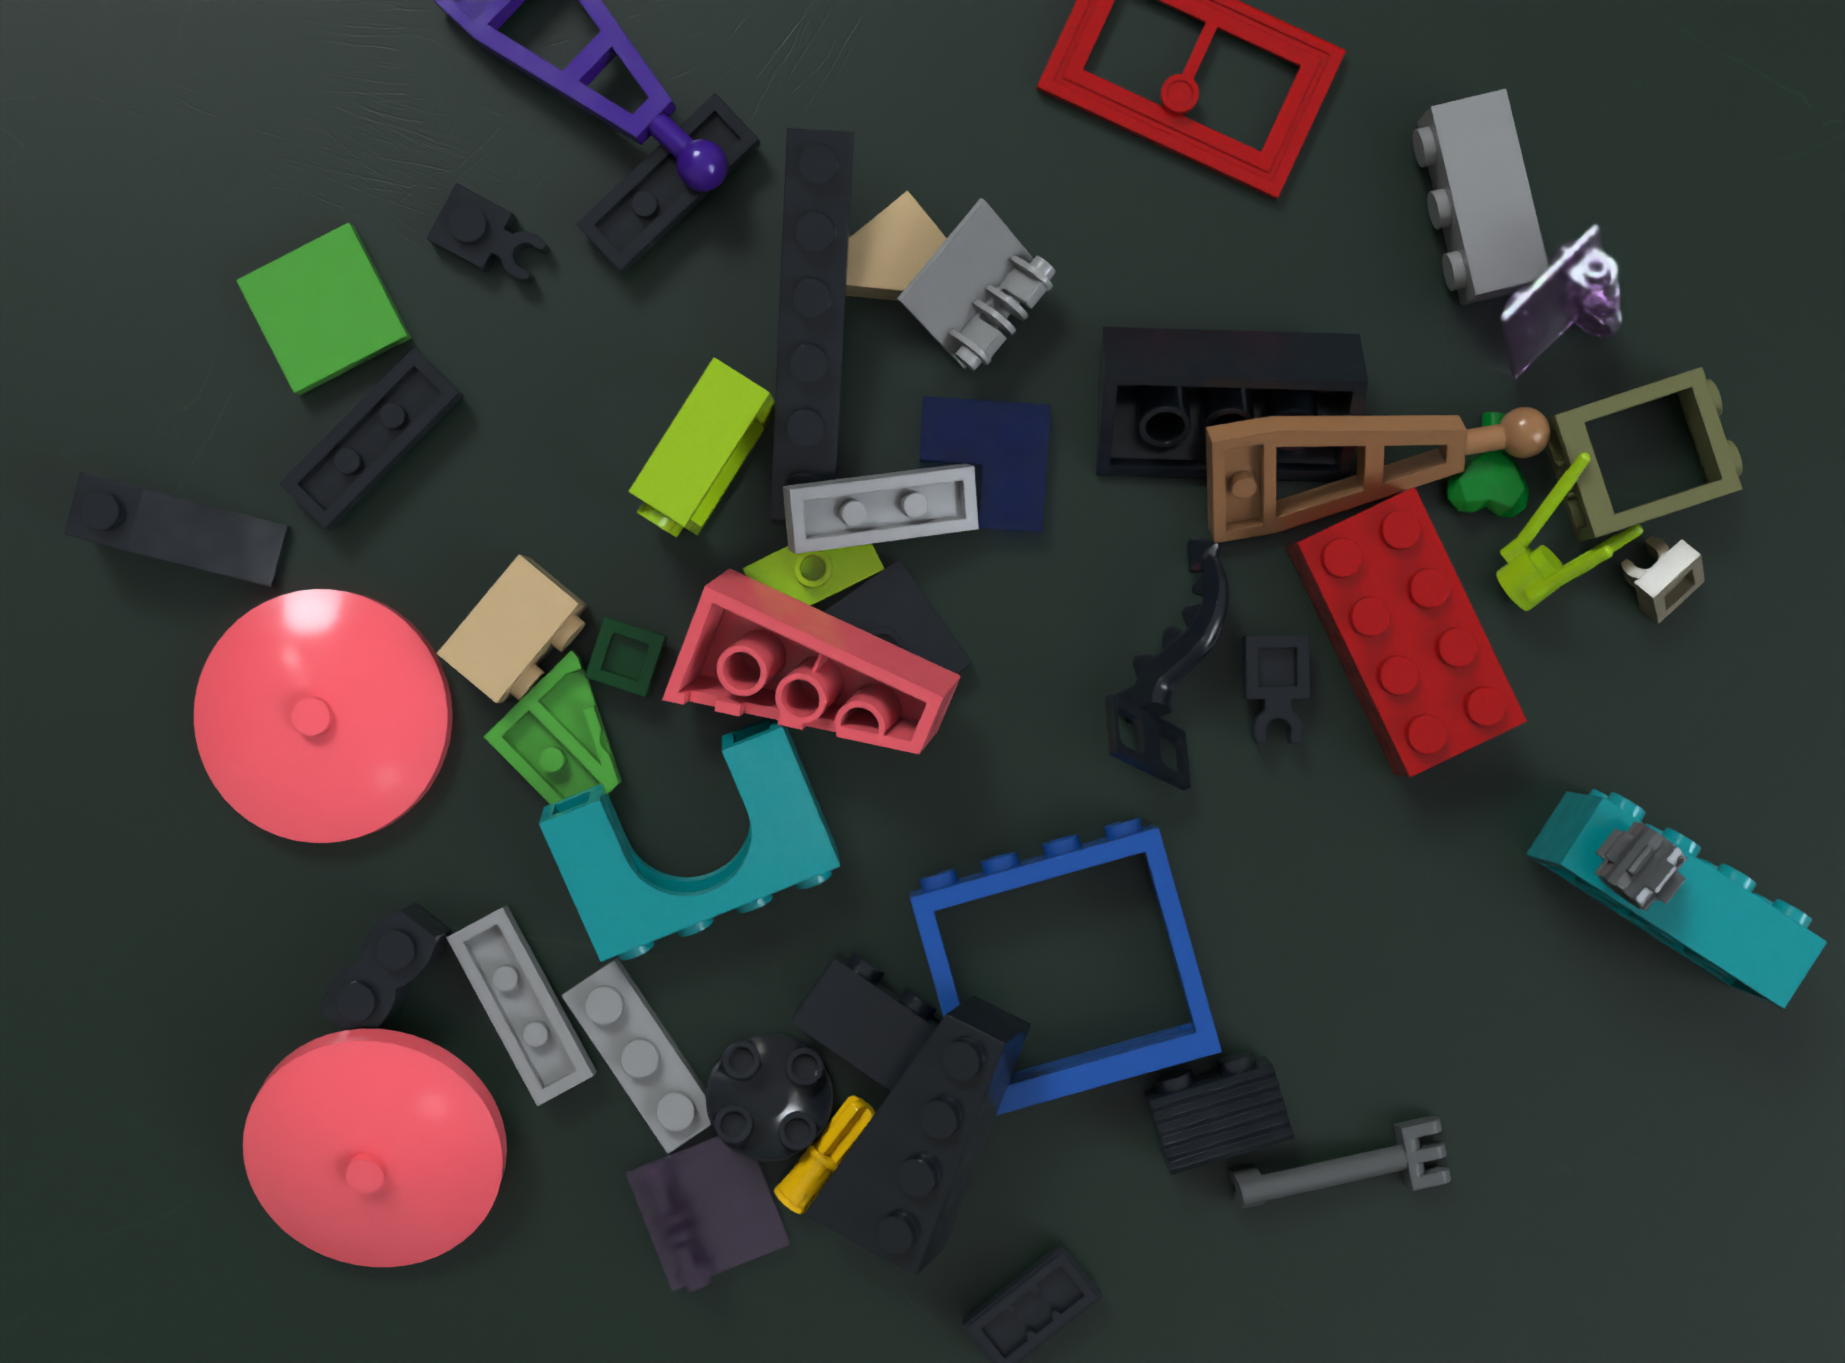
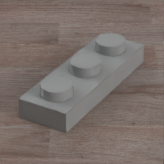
M967 463L783 486L788 550L795 554L979 529L975 467Z
M508 905L446 937L537 1106L596 1074L597 1071Z
M618 957L561 995L667 1154L711 1125L706 1109V1088Z

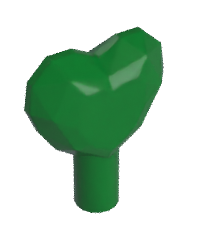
M1499 412L1483 413L1481 427L1500 424L1506 414ZM1504 449L1465 456L1464 471L1451 475L1446 482L1447 500L1458 512L1473 513L1486 508L1497 517L1513 518L1526 508L1529 497V489L1518 463Z

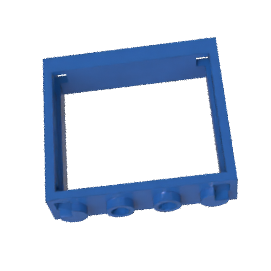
M1140 817L1124 822L1118 821L1103 827L1106 836L1104 838L1081 844L1079 834L1061 837L1042 844L1044 855L1022 861L1019 860L1017 851L997 855L980 862L983 872L959 879L956 869L937 872L936 875L919 879L921 889L910 892V901L944 1018L948 1012L960 1005V1000L935 911L1144 853L1191 1022L1013 1072L996 1116L1222 1052L1160 830L1154 824L1142 826Z

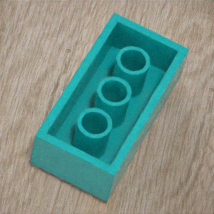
M1592 789L1589 795L1566 791L1526 853L1527 856L1736 991L1785 1009L1827 944L1826 940L1807 929L1812 922V918L1785 901L1776 899L1773 903L1759 894L1752 893L1757 883L1735 868L1724 863L1717 867L1702 858L1698 859L1697 855L1702 848L1681 833L1668 827L1663 832L1647 823L1645 824L1646 826L1664 836L1688 858L1678 871L1686 878V881L1667 905L1659 900L1658 902L1654 901L1647 911L1638 909L1613 892L1594 874L1604 861L1595 853L1615 828L1621 832L1623 830L1628 831L1635 821L1637 823L1641 822L1646 812L1632 801L1614 792L1607 796L1595 789Z

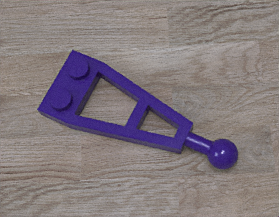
M433 0L446 15L483 49L638 144L642 145L652 136L677 159L678 175L688 188L699 192L711 191L721 185L726 178L728 160L722 148L710 140H693L669 117L677 109L675 104L602 0H578L600 32L563 71L498 31L525 0ZM616 56L619 57L648 98L634 114L629 113L588 87Z

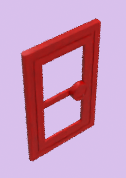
M1115 0L1076 1L1036 90L1274 200L1278 199L1345 55V49L1239 0H1156L1205 23L1183 73L1172 75L1164 82L1160 91L1161 106L1083 70ZM1217 29L1300 67L1261 151L1183 116L1190 112L1198 101L1199 88L1194 77Z

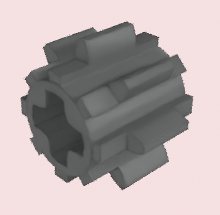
M1635 821L1628 831L1623 830L1621 832L1615 828L1595 853L1604 861L1594 874L1613 892L1640 910L1647 911L1654 901L1658 902L1659 900L1667 905L1686 881V878L1678 871L1688 858L1664 836L1641 822L1637 823Z

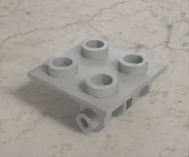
M980 198L897 299L962 368L968 367L975 371L981 363L988 365L991 362V357L1007 339L998 329L1010 336L1015 333L1016 329L1007 320L1008 316L1012 314L1016 318L1025 321L1028 314L1019 303L1021 302L1032 309L1046 291L1049 292L1053 287L1050 279L1054 276L1056 270L1040 256L1033 258L989 204Z

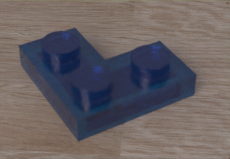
M924 396L919 462L954 465L967 463L973 466H982L979 529L1041 533L1051 405Z

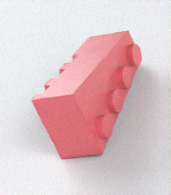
M729 568L705 585L662 700L682 705L688 701L715 707V712L739 717L743 713L778 720V725L803 730L807 726L836 732V736L839 738L920 754L938 732L961 676Z

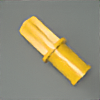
M855 1095L847 1098L826 1125L820 1137L806 1149L791 1171L775 1187V1195L786 1207L799 1215H804L875 1115L876 1111L874 1108Z

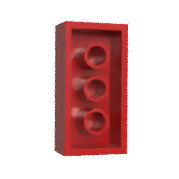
M1415 487L1400 492L1285 547L1394 775L1410 778L1527 722Z

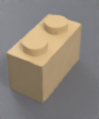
M519 554L436 654L495 703H508L513 696L520 701L545 674L538 666L554 647L560 652L564 651L582 631L585 622L579 616L588 605L530 557Z

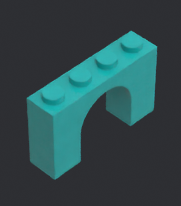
M765 718L722 735V753L747 810L750 826L746 840L738 853L726 865L705 875L696 877L672 876L662 873L645 863L631 847L603 784L544 806L539 826L600 962L617 955L619 960L633 959L649 951L657 939L675 932L680 937L696 934L709 927L714 921L713 917L735 908L738 913L756 910L770 902L773 898V893L796 885L797 889L811 888L826 881L832 875L831 870L840 867L838 848L786 726L778 725V720Z

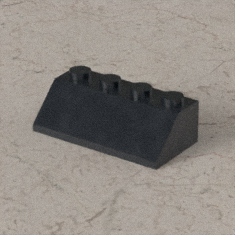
M1103 327L1098 377L1096 475L1207 478L1206 427L1268 416H1362L1368 376L1360 334ZM1356 446L1276 447V480L1335 482L1350 477Z

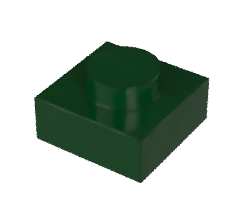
M604 617L585 678L649 697L668 637Z

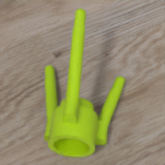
M1586 452L1580 453L1569 469L1565 471L1520 534L1500 550L1501 555L1508 563L1496 572L1497 579L1506 594L1525 611H1530L1560 588V586L1609 559L1615 551L1643 533L1641 525H1633L1565 565H1562L1556 555L1544 545H1540L1535 550L1528 547L1589 464L1591 457Z

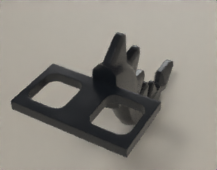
M1192 537L1187 544L1189 572H1202L1203 574L1191 589L1193 594L1203 597L1202 602L1187 605L1182 611V617L1187 629L1183 631L1175 626H1168L1163 632L1161 651L1158 654L1140 653L1134 658L1133 666L1137 677L1135 684L1115 695L1111 694L1105 697L1109 755L1183 791L1191 788L1186 733L1184 730L1159 717L1172 713L1171 702L1175 687L1204 660L1216 644L1225 623L1229 604V584L1223 565L1218 559L1222 545L1201 537ZM1118 714L1124 716L1127 723L1134 724L1137 752L1122 743ZM1159 734L1173 742L1176 749L1178 772L1167 767L1162 761Z

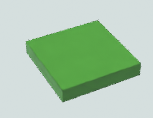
M350 222L236 280L290 387L299 396L412 339L355 226Z

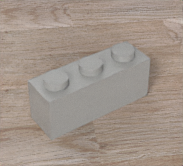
M1497 90L1431 106L1418 120V129L1413 131V147L1420 167H1428L1433 191L1428 193V210L1434 228L1443 229L1448 253L1443 254L1442 267L1449 290H1457L1460 305L1462 306L1533 289L1551 278L1507 90Z

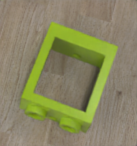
M713 357L628 491L643 501L637 513L676 538L683 527L698 536L775 415V401L770 392Z

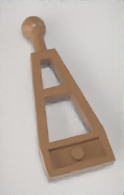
M1519 407L1508 412L1502 418L1500 424L1466 429L1459 415L1268 416L1206 427L1208 529L1215 543L1273 534L1463 472L1465 456L1504 449L1511 456L1530 458L1539 454L1547 446L1550 439V425L1547 418L1540 411L1530 407ZM1438 445L1437 449L1384 466V446ZM1358 446L1357 475L1276 500V447Z

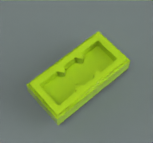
M873 544L798 554L788 550L787 546L744 567L743 570L746 576L813 606L884 570V567Z

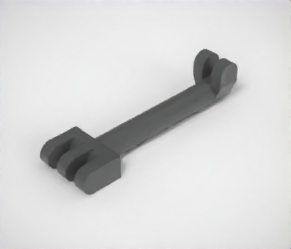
M1428 1116L1393 1124L1397 1145L1263 1175L1253 1164L1232 1166L1229 1168L1231 1182L1235 1184L1236 1192L1233 1193L1235 1206L1240 1210L1263 1205L1266 1201L1399 1171H1402L1404 1185L1413 1191L1449 1183L1451 1181V1174L1448 1166H1434L1424 1169L1423 1163L1446 1157L1445 1142L1431 1141L1421 1144L1419 1142V1137L1442 1131L1440 1117Z

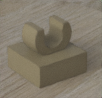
M1650 536L1645 541L1647 552L1658 561L1648 569L1638 568L1627 558L1621 565L1625 580L1636 589L1639 608L1659 624L1705 582L1701 554L1681 539L1669 550L1668 545L1663 540Z

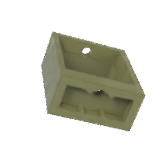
M1703 367L1547 418L1550 425V439L1546 449L1557 482L1580 453L1586 452L1591 457L1589 464L1563 499L1577 542L1597 538L1743 489L1739 479L1743 472L1742 459L1736 445L1731 440H1726L1719 419V415L1722 414L1723 410L1721 395L1715 383L1711 379H1706ZM1677 393L1707 483L1614 513L1585 423Z

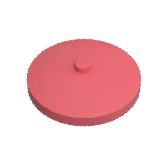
M311 589L284 594L260 604L239 618L223 634L208 656L199 678L194 702V730L199 755L208 776L221 796L235 811L261 829L283 838L308 843L341 842L366 836L392 824L409 812L430 789L441 770L449 748L453 723L452 699L447 676L441 661L425 636L408 619L386 604L356 593L331 589Z
M371 1028L344 1030L319 1037L294 1050L272 1070L264 1081L251 1105L243 1133V1157L247 1177L257 1199L273 1221L293 1239L307 1248L334 1260L359 1266L398 1267L420 1263L435 1258L463 1242L478 1228L492 1208L506 1166L507 1142L504 1123L496 1102L482 1080L471 1068L446 1049L423 1038L394 1030Z

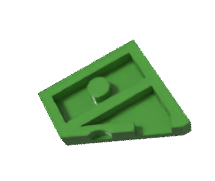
M572 650L484 736L549 804L600 784L604 785L609 795L622 782L589 679L585 678L586 670L582 657Z

